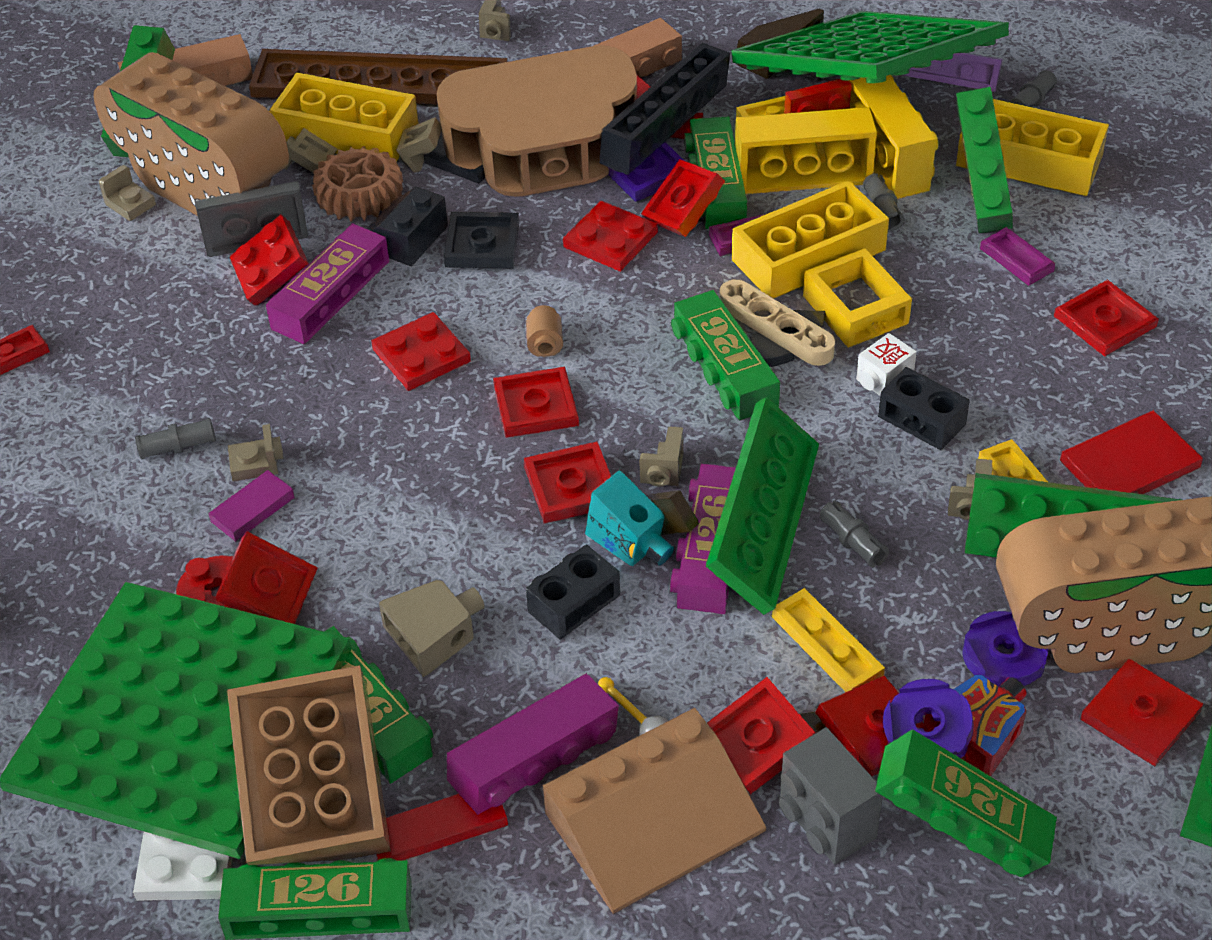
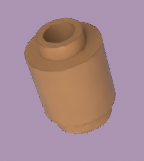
M537 306L531 310L526 318L527 348L533 355L537 357L554 356L563 347L561 317L550 306Z

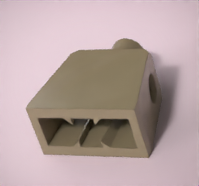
M440 580L429 582L379 602L383 627L423 677L431 673L473 640L471 616L485 608L481 595L474 587L455 596L445 583Z

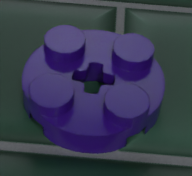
M993 611L977 617L971 623L970 629L965 635L962 655L967 668L974 676L982 675L996 686H999L1008 677H1013L1025 686L1034 682L1044 673L1048 649L1035 648L1024 643L1019 636L1014 618H1012V612ZM1001 644L1006 649H1015L1012 654H1003L997 651L998 645Z
M919 679L907 683L900 688V693L894 697L891 703L889 700L883 714V727L888 743L893 742L913 729L959 758H962L967 752V747L972 739L974 730L972 711L967 699L956 690L951 689L948 683L937 679ZM932 714L934 721H941L940 725L934 727V731L925 732L923 728H917L916 723L923 722V715Z

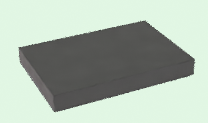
M298 181L243 191L241 194L233 193L194 201L207 257L236 252L241 245L247 243L265 225L271 223L280 214L290 221L298 240L308 237Z

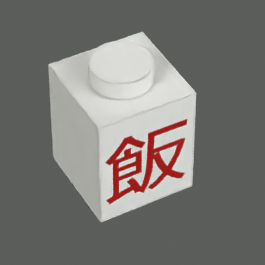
M888 333L859 354L856 380L865 389L872 390L880 395L881 391L905 367L914 370L917 351Z

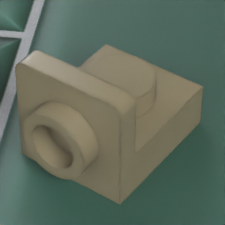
M485 0L478 13L480 38L509 41L511 38L510 15L505 13V7L501 6V0Z
M435 117L403 131L396 151L399 153L401 160L414 173L421 171L424 163V154L430 153L436 148L441 134L440 122Z
M303 129L296 139L291 136L286 142L289 162L284 169L287 170L292 162L295 161L314 173V170L318 169V162L326 161L327 155L335 156L338 149L308 130Z
M125 165L118 167L99 180L105 205L129 221H132L156 205L154 196L133 182L130 169Z
M270 424L262 425L264 439L228 445L230 472L233 481L257 478L267 470L274 475L278 474L277 460L284 459L280 436L273 437Z
M668 427L666 441L659 442L657 454L642 453L640 455L641 483L652 484L658 487L665 485L679 486L684 455L683 427Z
M976 459L975 473L992 475V460ZM975 473L967 474L965 487L952 486L950 488L948 516L969 520Z

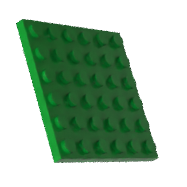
M860 11L731 50L732 62L745 64L746 69L769 67L770 72H782L790 69L794 75L816 72V77L821 78L840 75L841 80L866 78L867 83H880L886 81V76L905 75L909 73V68L929 67L933 60H949L953 58L954 53H970L975 51V46L996 44V39L1009 35V22Z
M125 582L1 774L0 787L5 792L240 859L245 846L227 690L341 669L352 650L350 638Z

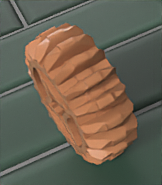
M365 146L355 150L351 147L349 151L338 150L337 155H327L326 161L318 162V169L314 170V184L312 187L320 209H325L327 215L336 214L338 220L348 216L351 222L355 217H362L365 221L367 215L372 214L377 218L380 210L383 211L391 205V202L402 196L403 176L396 159L390 158L388 152L380 153L378 148L367 150Z

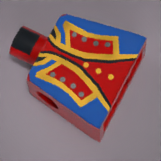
M975 675L954 688L970 704L974 722L972 739L968 744L966 754L961 759L985 774L992 776L1023 729L1027 710L1020 702L1026 697L1027 693L1022 683L1013 677H1008L999 686H996L984 676ZM926 714L924 724L930 732L934 731V727L939 726L941 721H934L932 714Z

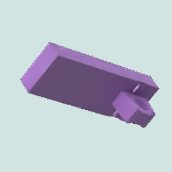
M954 53L952 59L943 61L933 60L929 67L909 68V73L903 76L975 89L991 87V91L995 92L1003 59L972 53Z

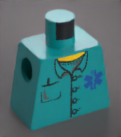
M620 470L592 492L585 535L630 566H634L644 556H648L658 566H661L670 558L674 551V547L661 537L665 518L663 512Z

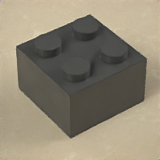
M827 727L783 753L779 806L789 821H797L806 831L811 847L818 854L825 853L834 865L877 838L883 796L875 792L877 782Z

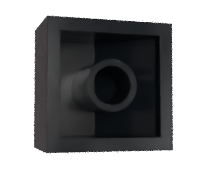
M416 186L391 202V205L384 209L366 229L386 237L389 259L412 267L448 227L445 196Z

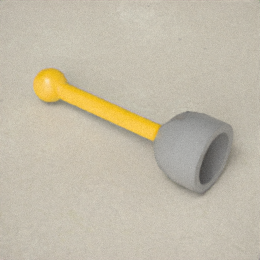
M603 677L599 680L598 685L641 723L639 736L669 721L661 715L646 717L614 687V681L611 678Z

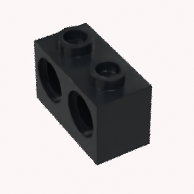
M905 367L881 391L878 417L929 445L942 450L966 425L970 400L929 379L927 376Z
M586 544L575 553L566 555L557 566L544 575L534 578L530 585L526 587L528 613L561 640L620 596V571Z

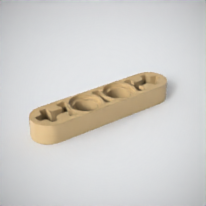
M729 280L720 287V300L731 315L811 365H826L834 358L835 339L828 331L745 281ZM764 310L770 312L771 315L761 317L755 315L754 312ZM785 327H794L798 329L799 332L794 334L784 333L781 329Z

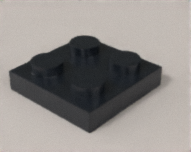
M451 212L444 251L445 267L514 269L519 231V213Z

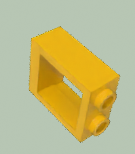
M866 248L806 270L804 273L803 297L816 311H825L824 321L848 348L909 324L912 298ZM862 278L880 300L850 311L831 289Z

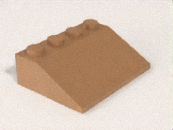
M360 665L227 690L245 855L248 865L347 860L391 851L367 683Z
M696 708L543 785L545 814L613 914L766 831V826L719 738Z

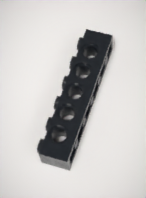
M701 43L602 129L600 164L629 175L726 87L730 53Z

